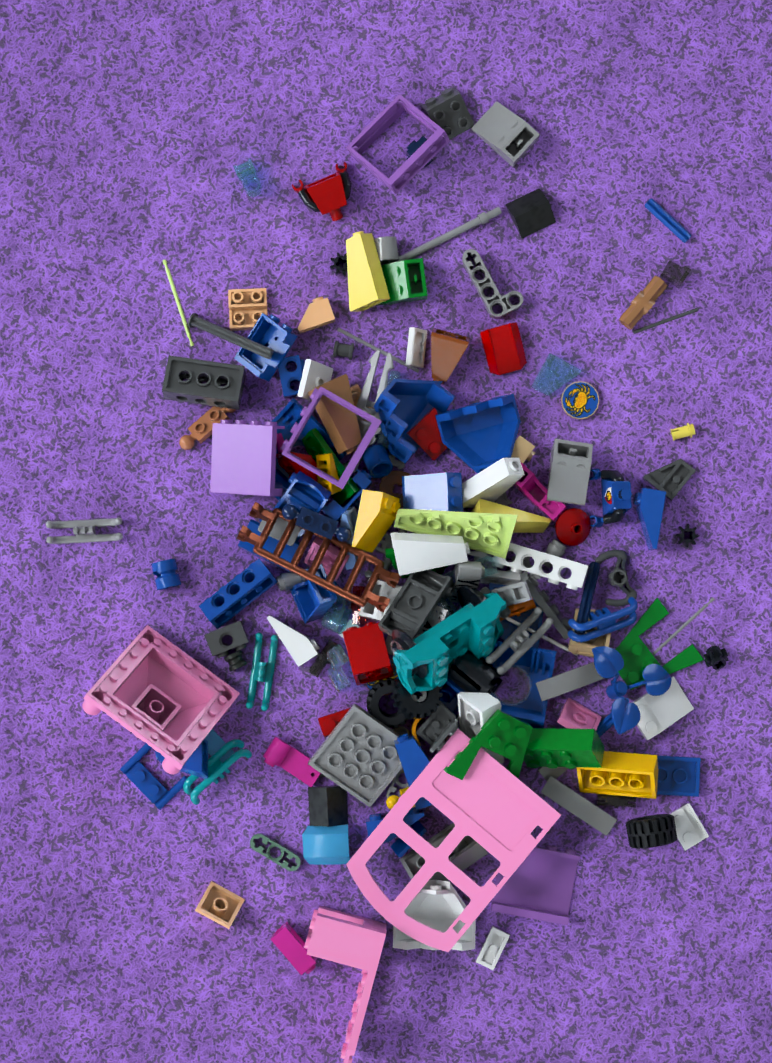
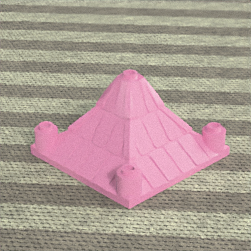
M147 625L83 698L85 700L82 707L89 715H97L102 710L132 732L137 738L161 753L165 757L162 762L163 769L167 773L174 775L180 772L186 761L221 717L229 710L240 693Z

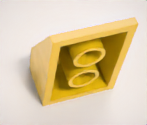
M362 490L352 547L371 553L374 551L396 519L397 511L400 509L399 498L384 492Z

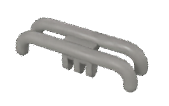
M117 517L109 519L47 521V528H73L75 536H48L46 542L49 544L120 541L123 539L122 533L96 534L95 527L121 525L122 519Z
M536 607L531 615L490 656L486 657V662L492 664L509 647L515 652L501 667L497 668L498 674L503 675L552 626L553 619L547 618L541 627L529 638V633L526 630L541 615L542 609L540 607Z

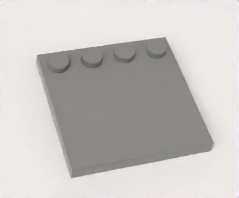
M354 703L310 758L308 765L368 807H371L402 769L394 740H397V737L400 735Z

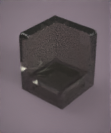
M669 261L660 277L680 288L691 269L687 266L682 268L676 263Z

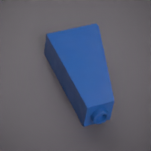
M403 734L398 736L394 743L410 787L431 760L413 735ZM421 797L415 804L417 810L432 805L424 797Z

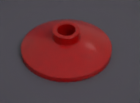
M570 508L560 514L556 521L555 532L557 538L563 544L576 546L585 541L591 529V522L587 513L578 508ZM578 525L577 530L574 531V527Z

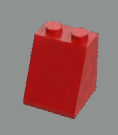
M369 622L359 628L356 626L350 627L342 632L357 686L394 676L383 632L378 626L379 622Z

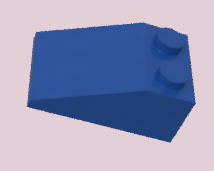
M642 488L639 492L635 493L633 504L636 505V511L648 550H656L666 492Z

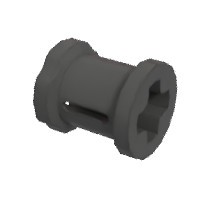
M335 340L333 357L340 356L352 360L354 343L343 344Z

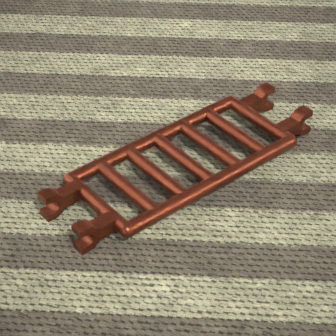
M254 503L249 516L260 518L267 523L260 536L251 532L249 528L243 525L236 539L255 545L253 548L255 554L361 607H364L368 602L384 613L391 599L372 593L379 578L395 588L401 578L398 573L383 569L384 561L358 548H354L346 542H341L334 536L330 540L306 530L291 562L280 556L295 526H297L295 525L297 519L287 520L283 517L281 509L275 508L270 512L259 503ZM280 517L289 523L274 552L271 553L263 549V546L275 522ZM315 535L323 539V542L309 570L306 571L300 568L298 564L312 536ZM331 543L341 549L326 580L315 574ZM349 552L357 556L358 559L342 589L334 585L333 582ZM367 561L375 565V568L360 598L350 592L364 562Z

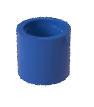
M383 445L370 446L363 453L362 457L371 477L382 478L393 470L392 462Z

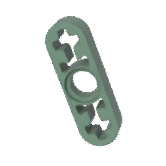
M257 833L252 836L250 846L256 852L288 871H295L300 867L301 859L294 852L264 834ZM259 837H261L263 839L262 843H264L265 845H267L268 842L272 844L268 847L267 852L265 853L263 852L265 847L261 845L259 847H256L254 839H259ZM272 847L280 848L281 855L274 858L270 855ZM284 851L288 853L286 855L287 858H296V866L292 865V867H289V862L285 859L283 863L279 861L282 859Z

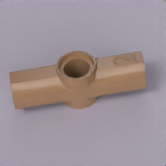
M655 275L644 290L640 291L633 299L629 308L619 318L621 324L631 330L641 317L647 314L656 303V299L664 292L668 286L665 281Z

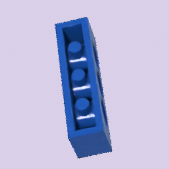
M258 559L251 563L243 572L236 575L229 583L222 586L210 598H207L199 607L215 628L219 629L278 581L265 564Z

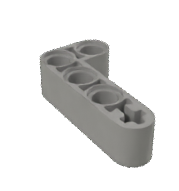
M474 249L466 250L462 257L463 266L489 315L494 319H500L518 310L523 303L522 294L518 291H511L501 297L479 253ZM468 255H470V257H475V258H474V264H475V266H477V267H475L474 269H473V264H472V262H471V261H468V262L466 261L467 258H468ZM476 272H482L485 275V278L483 280H477L474 274ZM489 288L493 291L494 295L486 297L483 291ZM517 297L519 304L512 305L509 302V298ZM499 305L503 311L500 314H495L492 311V307Z

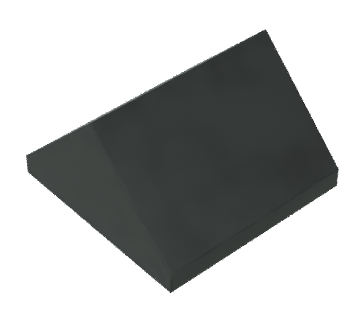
M536 189L505 204L521 238L556 223L549 200L540 189Z
M340 786L308 787L310 826L329 827L348 824L346 790Z

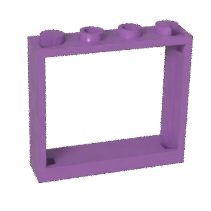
M399 94L346 148L358 163L397 194L450 139L440 126ZM406 111L433 134L388 178L361 154Z
M320 386L319 390L315 388L311 394L310 399H312L309 407L305 405L301 411L300 416H302L300 423L295 422L290 431L293 434L290 440L285 439L280 449L283 450L282 455L343 489L382 421ZM322 395L371 422L369 429L339 480L290 453Z

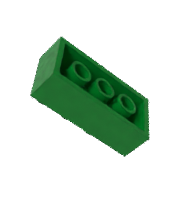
M532 728L523 761L530 768H602L605 746L595 729Z

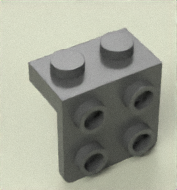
M455 88L445 89L441 95L431 97L425 101V104L421 105L424 113L446 132L449 139L474 126L460 92Z
M443 703L437 707L436 712H433L416 731L421 738L431 745L429 751L432 753L435 750L439 751L444 746L447 735L451 737L459 725V717Z

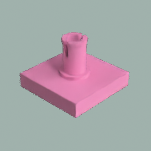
M318 537L315 538L304 563L311 566L323 540ZM331 543L321 562L327 576L340 551L339 547ZM346 555L336 575L335 581H337L339 576L341 575L350 557L349 555Z
M568 697L557 723L566 727V729H595L596 731L601 716Z

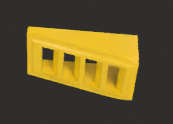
M332 453L316 455L317 468L339 480ZM317 475L318 483L330 491L331 495L342 490Z

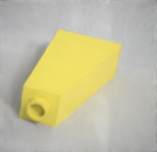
M364 231L353 233V237L346 240L350 312H361L389 300L390 296L372 233H364Z

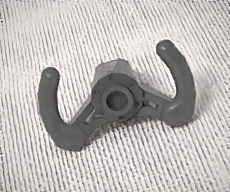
M610 550L599 555L595 562L601 564L608 558L617 557L615 568L608 574V582L613 587H619L626 594V598L617 600L608 598L605 600V604L614 607L625 606L629 604V597L637 598V592L629 585L627 572L624 567L628 556L623 550Z

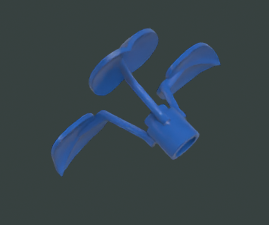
M595 647L592 649L596 671L603 678L611 679L614 677L611 680V684L606 688V693L609 698L615 699L611 708L612 719L617 733L622 734L634 728L640 721L638 706L635 703H629V698L622 697L627 693V690L646 684L648 694L659 696L670 688L672 680L670 674L662 666L649 664L642 672L645 681L627 686L624 682L617 681L620 675L618 671L624 667L621 654L610 647Z

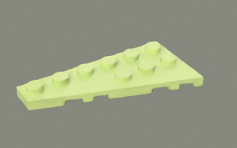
M398 509L394 527L417 534L463 536L464 543L468 542L470 549L506 559L518 515Z

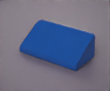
M419 821L410 826L421 836L427 832V829ZM400 838L390 846L399 858L411 848Z

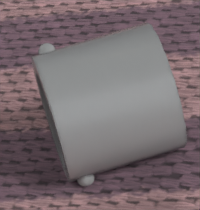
M386 236L374 239L380 264L399 261L396 237Z

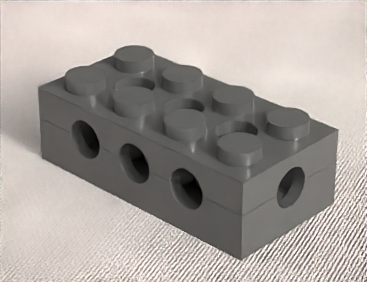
M169 355L162 387L163 397L166 400L240 410L246 377L245 366Z

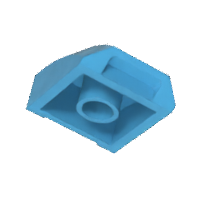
M348 824L329 827L307 826L302 834L303 858L310 865L347 864L350 860Z

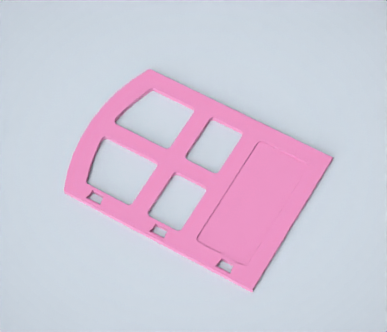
M459 728L407 791L401 795L398 802L346 864L362 894L389 923L411 938L446 952L452 949L561 816L558 811L482 748L479 749L463 780L446 773L444 768L446 766L449 767L455 760L454 757L459 752H462L471 740ZM421 797L427 799L455 824L453 830L437 848L432 846L404 822L406 814ZM538 825L543 830L535 839L531 833ZM391 833L396 834L425 859V864L394 901H390L366 867V863ZM467 835L500 861V867L484 886H479L449 860V855ZM435 872L443 874L471 899L467 907L446 932L428 927L405 913L407 906ZM500 873L504 878L496 886L492 880ZM461 920L465 925L457 933L453 927Z

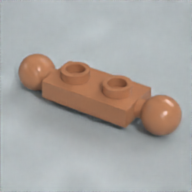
M213 406L187 428L191 434L180 438V447L184 450H190L193 448L196 439L200 444L212 435L213 423L229 420L226 414L233 413L236 409Z

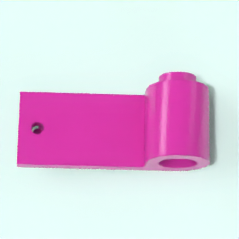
M276 736L263 755L265 763L271 767L275 765L280 766L311 788L321 775L320 772L308 765L309 757Z

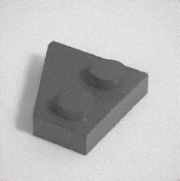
M678 459L644 475L642 478L657 490L665 491L666 497L672 501L696 470L684 460Z

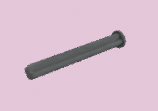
M193 313L188 320L190 328L197 327L267 359L272 358L273 349L199 318L197 313Z

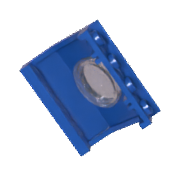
M497 641L493 651L488 656H490L503 642ZM509 647L492 665L495 668L501 667L515 652ZM531 647L509 669L515 673L518 679V687L515 694L508 699L501 698L496 691L490 694L500 701L501 711L530 724L533 728L544 727L548 700L541 701L535 683L552 677L557 651Z

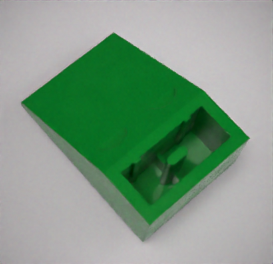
M423 258L381 265L390 299L378 305L427 300Z

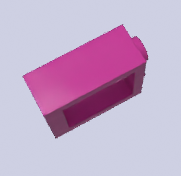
M288 922L272 934L270 940L300 975L305 972L309 974L316 967L317 957L307 955L308 949L304 948L305 942Z

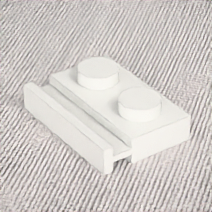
M690 803L670 813V815L674 816L677 838L685 851L709 837Z

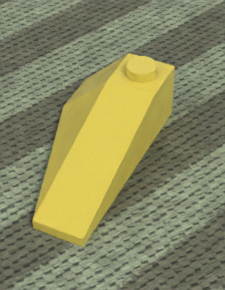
M481 498L471 511L474 513L518 515L513 533H543L551 523L550 518Z

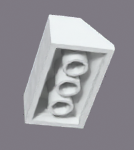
M459 692L457 694L460 730L472 739L482 730L481 727L498 709L501 710V703L489 693ZM481 746L500 764L504 763L503 756Z

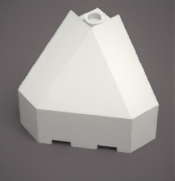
M429 880L407 906L405 913L428 927L446 932L467 906L450 881ZM459 920L453 929L458 933L465 923ZM476 920L452 947L453 950L466 951L475 949ZM393 926V948L404 950L418 948L439 950L411 938Z

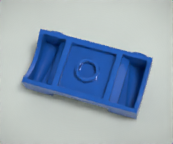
M299 470L298 473L293 472L287 482L290 485L272 511L275 508L282 510L285 505L292 504L299 512L304 507L319 513L328 501L331 492ZM301 528L296 538V541H298L300 537L303 535V533L305 532L304 529Z

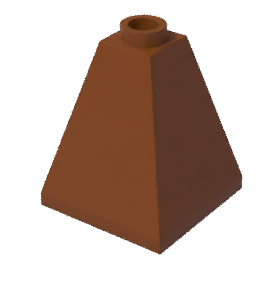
M433 328L431 333L432 378H434L433 381H443L442 384L447 382L467 349L470 337Z

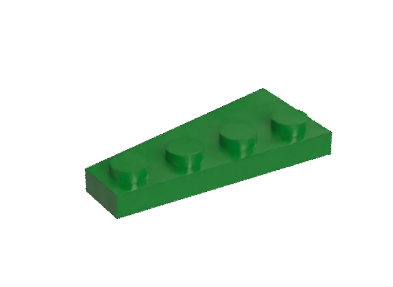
M317 428L310 430L302 439L308 454L316 462V455L332 453L340 479L345 468ZM350 477L341 491L330 496L343 507L359 491V488Z

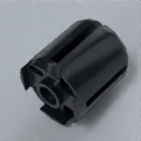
M469 650L455 659V664L451 665L448 674L449 679L464 692L489 694L497 690L503 681L501 677L505 676L504 674H498L497 668L492 664H488L486 659L483 657L477 659Z

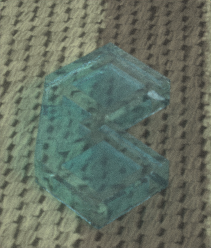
M341 644L327 652V660L330 661L328 676L338 692L351 684L342 668L349 659Z

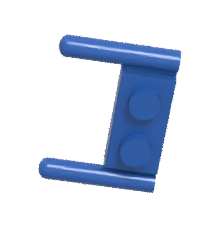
M146 743L120 770L161 810L183 788V784L188 777L183 776L168 791L139 761L152 749Z

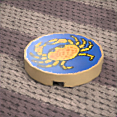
M573 382L562 393V408L573 419H586L592 416L598 408V392L587 382Z

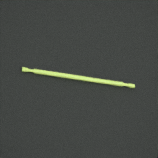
M165 259L163 260V264L166 268V273L179 309V313L187 337L189 338L190 346H194L179 301V297L170 270L167 266V261Z

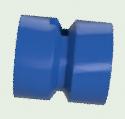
M175 558L151 564L153 574L157 576L155 579L157 590L181 585L180 576L175 572L178 569Z

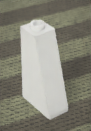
M502 458L462 483L463 508H474L480 498L491 502L496 501L525 475L520 459Z
M390 533L399 576L468 561L467 554H470L468 542L464 543L463 536Z

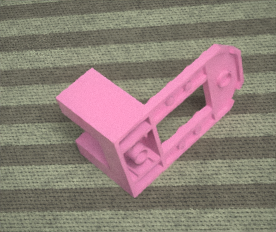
M319 906L318 910L314 909L304 948L308 949L307 955L362 969V979L358 984L357 998L353 1003L352 1017L347 1025L346 1040L343 1043L340 1056L343 1059V1063H352V1056H354L386 937V923Z

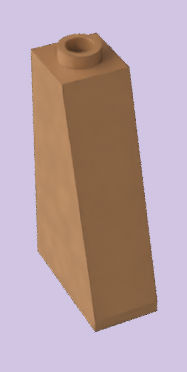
M347 374L315 387L319 390L321 386L354 405ZM314 389L308 392L309 396H311ZM322 395L316 410L338 454L346 452L348 455L356 451V446L362 441L356 414Z

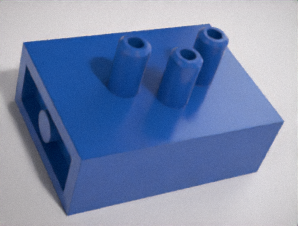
M262 313L247 339L273 349L272 358L267 359L241 347L234 359L257 377L269 382L298 336L292 333L293 328L285 323L280 324L281 320L275 315L271 314L268 316Z
M358 469L356 470L357 474L352 480L359 488V491L343 507L333 499L328 506L324 505L322 507V512L329 518L339 521L342 514L352 506L359 510L360 501L358 499L362 495V490H368L372 485V481H370L372 478L365 470L361 472Z
M320 564L315 575L326 580L327 574L323 565ZM309 580L295 584L290 589L305 624L321 619L338 599L337 594Z

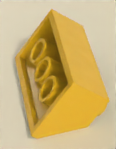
M604 751L602 768L576 767L579 790L582 793L657 798V755Z

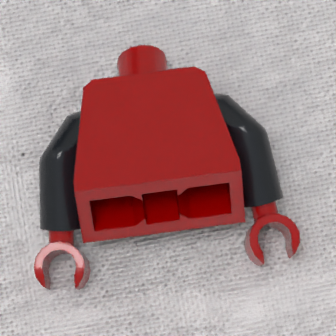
M344 162V169H339L338 164H336V173L304 186L301 180H298L301 184L300 188H295L293 184L292 188L298 193L305 206L314 212H321L322 215L330 213L332 220L337 221L343 218L340 207L347 205L346 200L350 197L352 184L347 172V164Z

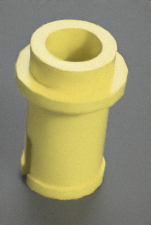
M686 423L687 425L670 429L673 441L688 436L692 438V435H696L694 425Z

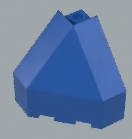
M394 379L380 394L374 404L375 411L379 413L382 421L380 426L383 434L387 436L389 442V452L404 464L409 461L420 447L407 432L432 408L436 409L437 414L446 411L455 398L453 394L440 386L443 381Z
M514 394L494 397L491 400L476 402L435 415L442 443L477 474L502 458H511L521 422Z

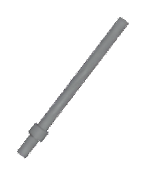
M497 207L487 213L482 212L478 214L477 218L399 256V261L410 260L480 224L488 223L490 219L502 214L501 209Z

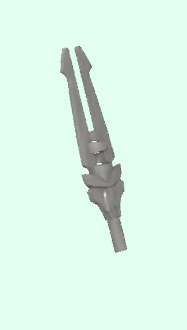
M377 350L368 361L371 364V369L356 407L381 421L379 413L375 411L374 404L380 394L386 389L389 370L394 368L392 354L388 353L375 402L369 401L381 353L380 350ZM356 414L361 439H363L371 422L363 421L365 419ZM381 428L377 429L369 445L376 442L377 438L375 435L380 433ZM359 462L352 473H357L356 470L358 469Z

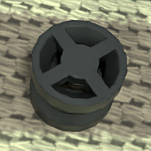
M241 650L224 658L229 664L230 672L247 665L246 660L242 658L243 653Z

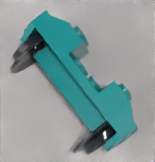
M461 586L458 590V599L462 608L413 640L399 628L392 631L390 646L394 655L393 661L396 665V672L402 685L411 695L415 692L429 691L437 686L441 687L444 685L448 676V664L458 655L462 656L467 650L471 651L477 659L483 656L486 657L493 651L498 638L503 635L504 629L499 617L501 611L506 609V602L497 593L482 594L476 589Z

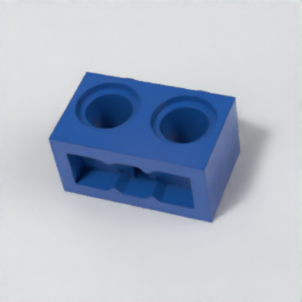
M299 355L284 358L278 367L285 399L296 397L298 394V390H292L290 385L294 381L301 382L305 362L304 359L300 360ZM289 363L297 365V369L294 372L287 371L286 367Z

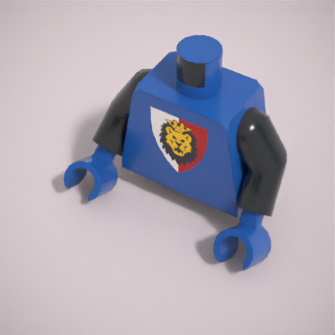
M598 468L590 469L593 472V477H589V480H597L601 477L603 517L590 516V519H596L595 524L590 526L600 528L603 524L622 521L626 512L632 507L630 481L624 480L622 474L617 470L600 471Z

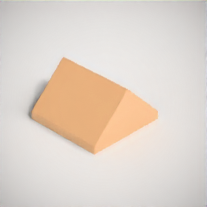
M211 881L195 911L230 929L245 899Z

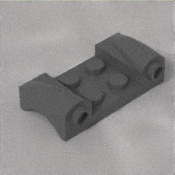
M431 569L411 573L379 622L380 630L392 636V631L399 628L407 633L412 640L423 634L422 628L440 600H446L453 596L455 588L452 578L438 574Z

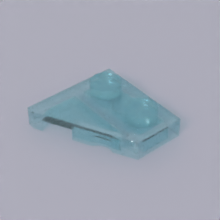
M549 353L531 387L549 396L578 376L582 370Z

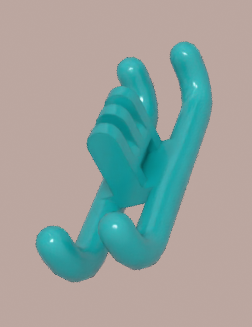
M259 632L255 635L246 708H253L257 681L265 682L261 709L267 711L270 705L278 636H271L268 663L260 662L263 634Z
M239 739L231 740L208 759V778L204 779L193 790L191 785L199 777L190 775L185 780L183 790L187 795H190L193 804L198 805L200 803L199 794L212 782L218 784V777L223 779L225 777L223 772L229 774L231 772L229 767L239 758L252 757L250 750L242 749L245 746L243 741ZM232 748H240L223 763L220 761Z

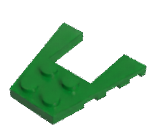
M658 598L654 600L615 649L621 654L624 661V667L618 672L627 686L645 681L642 672L647 665H660L639 637L669 614ZM691 644L662 667L671 674L704 659L694 645Z
M498 709L481 727L482 730L477 736L472 737L468 746L454 757L455 760L449 767L446 766L444 768V771L463 780L482 746L510 759L506 769L519 778L533 727Z

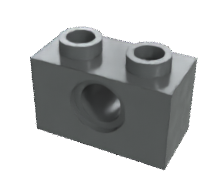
M237 621L204 635L212 656L217 655L218 658L228 655V650L233 648L236 651L246 648V643L249 642L242 621ZM225 635H230L233 638V642L229 646L223 643Z

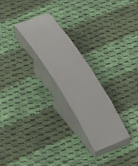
M594 662L535 684L541 701H545L605 678L598 674Z
M552 776L541 790L542 794L606 836L617 822V819Z

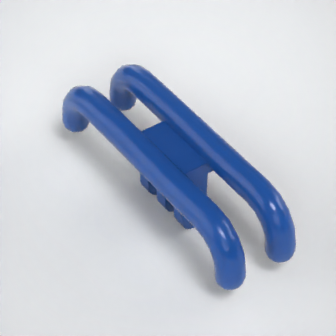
M629 597L628 603L630 606L613 613L607 607L596 610L595 614L590 612L589 619L591 621L586 623H578L574 619H569V626L577 631H586L597 627V630L583 635L569 630L567 633L568 637L576 642H587L632 625L637 619L635 611L638 608V603L636 599ZM629 615V618L616 622V619Z

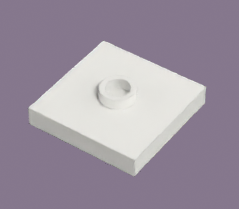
M306 359L297 396L312 402L308 392L319 385L331 381L333 368Z

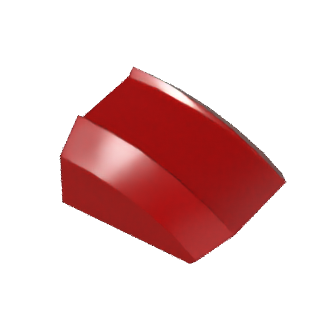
M517 322L480 332L479 335L490 373L496 375L521 370L527 363Z

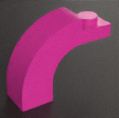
M521 463L525 475L514 486L532 504L555 522L560 514L567 509L566 505L562 502L547 500V489L539 482L535 474Z

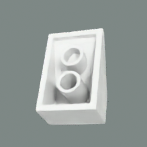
M273 616L267 617L298 667L319 654L317 650L320 647L314 639L310 640L309 637Z
M674 676L671 677L670 688L664 694L652 696L646 693L631 702L635 703L639 708L640 721L637 727L646 740L661 733L694 709Z

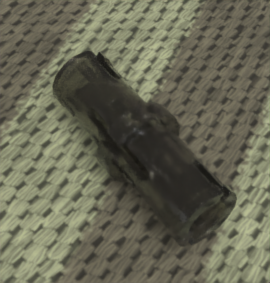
M329 639L322 651L316 655L317 658L308 672L318 678L326 664L331 662L330 659L339 645Z
M597 794L596 805L614 806L617 809L618 807L636 808V797Z

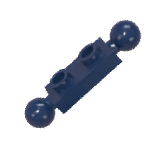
M287 504L282 509L283 517L287 520L297 519L295 525L330 540L333 534L341 542H347L351 538L350 529L347 527L337 528L338 521L304 507L299 512L292 504Z

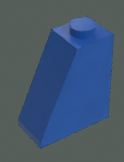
M206 739L202 741L180 770L181 772L204 779L208 778V741ZM155 751L156 759L162 764L165 757Z

